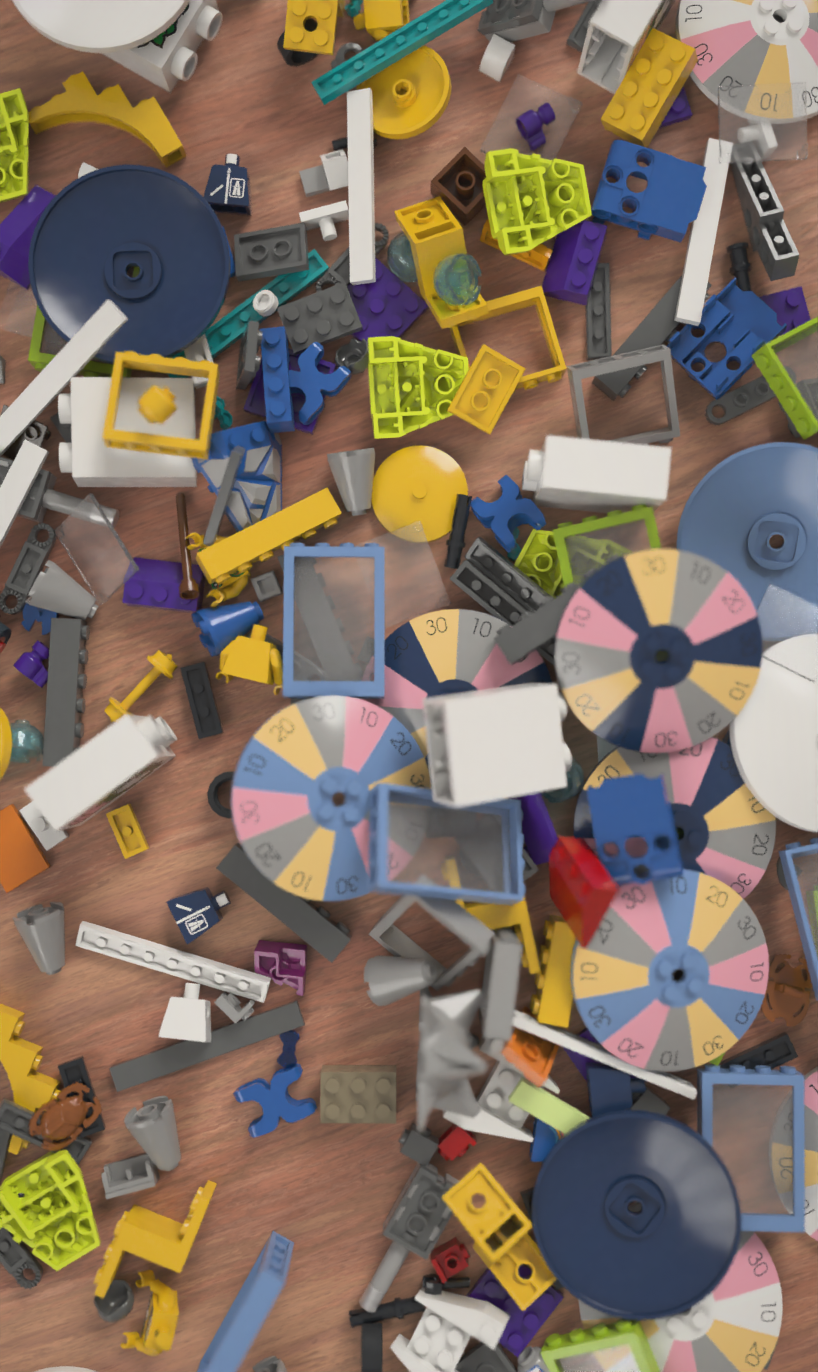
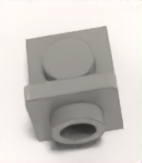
M224 991L214 1003L236 1024L240 1019L245 1021L254 1012L252 1006L256 1001L250 999L241 1008L239 1006V999L234 994H227Z

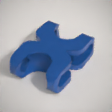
M319 342L312 343L300 355L298 359L300 372L289 370L291 394L300 393L306 398V402L298 415L303 425H309L324 410L325 403L322 395L329 397L337 396L350 381L352 371L345 366L339 367L331 374L319 372L317 365L324 356V348Z
M505 475L498 480V483L501 485L502 496L497 501L487 503L479 497H475L471 500L470 508L485 528L492 529L497 542L509 553L517 547L513 536V531L516 527L522 524H529L536 530H540L547 523L543 513L531 499L523 498L518 485L509 476Z
M292 1064L277 1070L271 1079V1084L265 1079L257 1078L241 1085L234 1091L233 1094L237 1102L242 1103L253 1100L258 1102L263 1108V1115L253 1120L248 1128L251 1137H259L274 1131L278 1126L280 1116L286 1122L294 1123L316 1111L318 1107L312 1098L296 1100L288 1093L287 1086L298 1080L302 1075L303 1070L300 1064Z

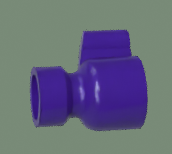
M547 102L539 106L536 112L528 110L516 117L515 122L518 131L527 140L531 151H535L546 144L542 126L554 122L556 117L552 107Z
M37 640L32 646V651L24 652L13 664L17 670L41 688L48 681V670L44 667L42 661L49 658V648Z

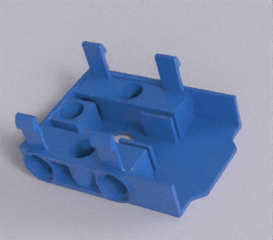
M614 140L611 143L591 207L592 222L604 224V221L631 228L639 231L637 237L649 240L651 234L681 243L689 223L697 219L707 187L703 180L706 167L627 141ZM637 162H644L647 167H641ZM631 175L647 180L646 189L639 193L630 191L626 185L627 177ZM613 177L617 182L610 183L606 178ZM629 207L633 213H626L623 208Z
M736 278L717 296L712 295L704 303L701 322L698 326L687 324L680 332L677 331L668 340L669 343L667 345L670 348L671 358L687 372L690 379L697 381L716 400L720 399L755 364L752 355L766 343L780 337L787 327L786 323L782 327L777 323V313L754 292L742 291L736 286ZM695 329H702L705 332L699 338L694 337L691 333ZM720 342L726 348L724 359L716 363L707 360L704 353L706 347L710 343ZM731 361H736L740 364V367L737 370H730L726 365ZM695 363H702L705 366L700 372L693 371L691 367Z
M641 773L605 779L600 787L592 788V785L588 786L586 790L599 861L616 885L629 883L646 884L650 880L684 876L683 861L679 849L672 805L668 799L663 773L659 777L650 779ZM660 835L667 836L670 844L661 846L657 843L656 838ZM640 836L647 842L648 851L643 857L634 858L626 852L625 842L629 837ZM608 843L615 844L618 852L615 854L609 853L605 845ZM645 865L649 869V873L646 875L639 874L636 871V866Z

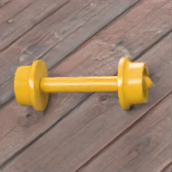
M158 650L154 655L146 657L154 665L150 672L121 703L113 697L109 698L110 702L104 711L110 717V722H117L126 714L133 715L128 709L161 673L169 679L173 678V672L178 666L172 660V654L166 655L161 650Z

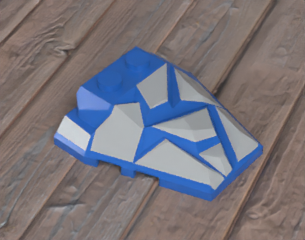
M266 421L215 432L211 435L208 460L191 458L198 473L201 472L209 483L207 487L210 492H215L218 496L231 451L236 446L245 448L225 511V515L237 533L282 510V443L279 433H270Z

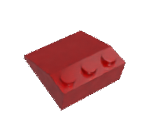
M559 836L549 855L550 897L581 947L587 949L615 899L619 888L584 838Z

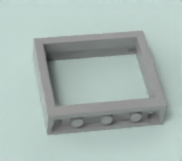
M662 344L567 366L578 439L590 440L581 379L658 361L661 363L668 427L617 438L608 442L649 446V443L652 442L667 443L671 442L674 437H679L680 428L670 348Z
M423 874L413 883L437 886ZM402 895L378 920L369 933L372 938L396 957L429 959L437 970L434 983L430 985L436 991H439L444 985L449 987L457 976L460 977L466 971L468 966L472 967L480 956L483 957L490 950L488 943L495 934L455 900ZM414 901L471 947L448 969L393 925Z
M503 927L491 930L495 934L488 943L490 950L486 953L481 992L485 1000L479 1008V1020L484 1038L510 1041L522 945L515 932L510 930V927Z

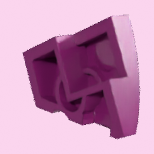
M259 940L254 950L255 972L270 977L280 986L285 983L296 989L297 995L303 996L307 969V945Z

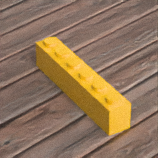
M327 487L198 552L195 559L209 584L217 582L219 585L231 578L230 574L236 571L243 573L253 567L251 563L259 559L261 562L272 558L274 556L273 552L279 549L284 551V546H290V543H295L294 541L302 537L304 540L317 534L316 530L323 526L325 529L331 528L338 523L337 519L342 512Z

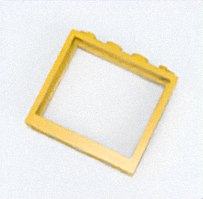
M542 286L486 301L488 314L482 315L475 320L459 323L450 328L457 355L467 357L458 327L535 305L554 368L522 376L515 390L523 387L525 390L532 389L543 381L553 383L562 379L561 376L565 374L566 365Z
M133 351L116 352L102 437L106 447L208 460L220 378L218 364L208 360H201L200 362L189 361L183 357H176L174 359L164 358L158 354H150L149 356L139 355ZM124 368L208 378L200 439L115 430Z

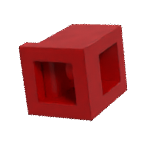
M453 1123L438 1138V1152L446 1161H453L457 1156L460 1158L468 1151L469 1144L473 1147L477 1144L476 1136L470 1130H465Z
M457 1237L435 1248L430 1253L431 1262L442 1283H445L448 1278L469 1267L468 1258L471 1255L465 1243L460 1244ZM451 1258L456 1259L455 1261L451 1262L450 1264L448 1263V1260H449V1259H451Z

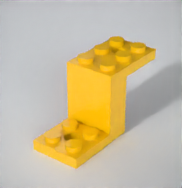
M288 0L284 49L333 56L337 17H344L346 0ZM309 18H314L318 21L316 30L312 32L304 28L305 21Z
M438 196L394 211L396 221L410 241L420 294L442 329L451 328L459 323L475 320L482 315L488 314L487 303L471 281L463 229L442 198Z
M454 856L444 857L445 863L440 864L443 880L449 881V888L461 889ZM525 896L523 901L514 905L481 902L464 903V901L455 900L490 930L513 926L517 938L522 943L520 961L523 964V968H528L530 974L541 972Z
M482 1163L477 1165L442 1196L443 1201L475 1240L472 1248L522 1311L557 1280L547 1266L539 1247L528 1235V1231L532 1227L531 1223ZM475 1194L483 1195L486 1200L485 1206L481 1209H476L471 1204V1197ZM526 1264L530 1266L532 1270L530 1279L524 1280L518 1275V1267L520 1265Z
M208 1180L204 1188L199 1187L184 1224L136 1204L133 1205L130 1212L125 1211L113 1234L115 1236L103 1258L105 1261L94 1280V1283L97 1284L94 1295L104 1298L117 1274L125 1251L180 1273L217 1183Z

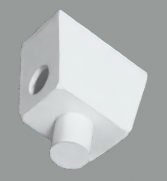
M185 983L184 997L170 998L159 1037L211 1042V1003L207 1000L198 999L200 984Z

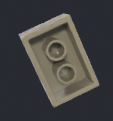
M322 1065L320 1123H396V1065Z

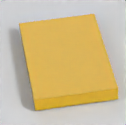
M482 344L447 411L490 435L526 368Z

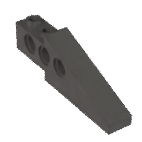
M752 141L733 145L729 162L753 252L758 251L770 281L794 276L799 252L783 220L784 209Z

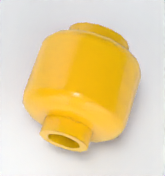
M153 385L139 398L138 404L140 408L138 411L152 425L155 422L163 424L176 412L177 406L174 400L177 397L166 386L161 389Z

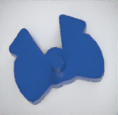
M26 603L23 608L24 621H22V625L27 631H30L35 620L42 622V635H46L51 632V618H59V613L34 607Z

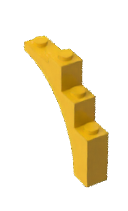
M83 71L71 75L62 83L66 92L53 96L50 101L32 108L29 112V124L36 134L54 126L72 122L101 123L127 131L142 140L156 153L166 168L187 156L181 141L154 96L140 101L136 107L132 108L119 84L107 87L101 94L97 95Z
M0 1003V1061L8 1074L13 1090L14 1103L32 1112H36L51 1099L55 1098L58 1101L57 1094L60 1092L58 1089L61 1081L37 1072L43 1060V1056L40 1055L43 1047L16 1037L21 1034L25 1026V1022L22 1021L25 1013ZM12 1135L8 1152L18 1155L23 1148L27 1149L31 1142Z

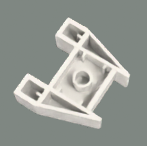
M483 1035L478 1044L480 1051L493 1057L497 1062L475 1099L478 1100L481 1111L476 1117L471 1118L443 1110V1117L465 1130L532 1142L534 1138L531 1130L523 1126L529 1113L509 1102L508 1098L521 1077L526 1080L528 1079L500 1053L506 1040L484 1038ZM548 1074L546 1082L540 1088L546 1087L558 1094L560 1090L557 1083Z
M422 1287L415 1300L427 1308L411 1340L399 1334L390 1348L410 1372H458L455 1368L471 1335L494 1349L510 1315L488 1301L447 1291H442V1294L426 1293V1287Z

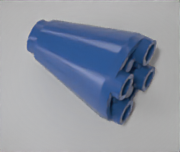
M257 601L203 608L191 614L195 626L199 627L202 632L199 635L203 647L208 649L211 657L220 655L221 651L232 640H235L237 636H244L252 630L253 624L258 625L259 621L264 619L263 612Z

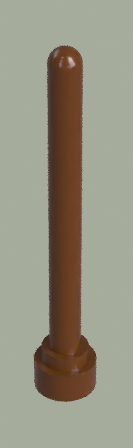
M177 493L176 508L183 580L179 585V596L185 600H192L200 595L199 585L193 579L191 552L187 548L190 545L189 538H185L189 535L186 499L183 493Z

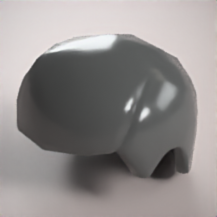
M352 338L348 344L342 345L336 351L335 362L338 368L345 366L354 375L362 373L368 367V343L364 338L362 342Z
M115 1279L104 1298L96 1295L94 1304L101 1319L105 1322L114 1323L125 1318L131 1312L135 1297L125 1280Z

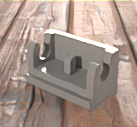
M147 1153L105 1164L104 1172L101 1173L106 1200L154 1187L160 1178L157 1166Z

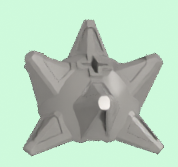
M428 986L420 990V1037L415 1101H417L418 1132L423 1131L432 1107L471 1118L476 1117L481 1111L478 1100H475L467 1077L484 1073L487 1070V1063L472 1052V1049L479 1044V1038L469 1031L478 1008L482 1006L485 1000L484 995L479 989L432 997Z

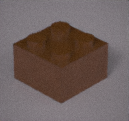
M464 147L431 180L430 193L434 197L440 196L451 213L464 226L486 205L482 186L483 180L486 178L484 164Z

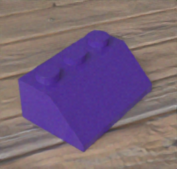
M583 220L557 234L542 284L544 296L587 305L605 244L607 225Z
M134 557L125 578L122 603L128 606L195 613L202 608L205 575L199 565L192 564L193 579L199 585L200 595L196 599L185 600L179 596V585L183 580L182 563Z
M535 792L508 797L507 799L521 801V809L523 811L521 833L524 836L525 844L523 849L535 865L549 862V855L558 837L541 793Z

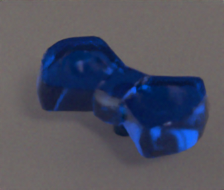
M294 1030L279 1035L283 1043V1052L277 1058V1062L284 1068H290L297 1063L295 1045L300 1036Z

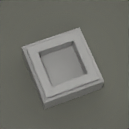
M323 165L299 171L306 197L329 191Z
M273 570L251 579L260 603L283 594Z

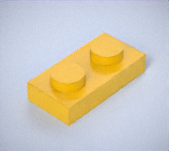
M131 804L106 813L125 859L150 849Z

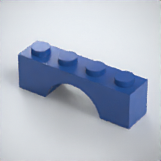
M284 326L261 328L260 331L263 332L261 352L267 425L270 433L295 431L289 381V346Z

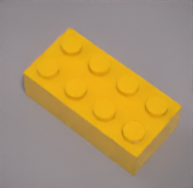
M652 28L601 117L605 130L630 143L647 148L698 61L695 48Z
M550 915L549 921L545 920L543 935H545L546 940L545 945L540 946L538 957L541 960V972L535 973L534 984L537 985L536 994L531 996L530 1009H532V1014H534L537 1022L568 1028L573 1000L570 968L576 937L563 917Z

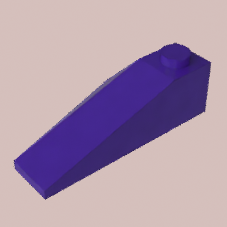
M37 185L32 188L28 195L22 199L0 224V275L26 290H29L31 287L28 268L31 239L40 216L55 197V195Z

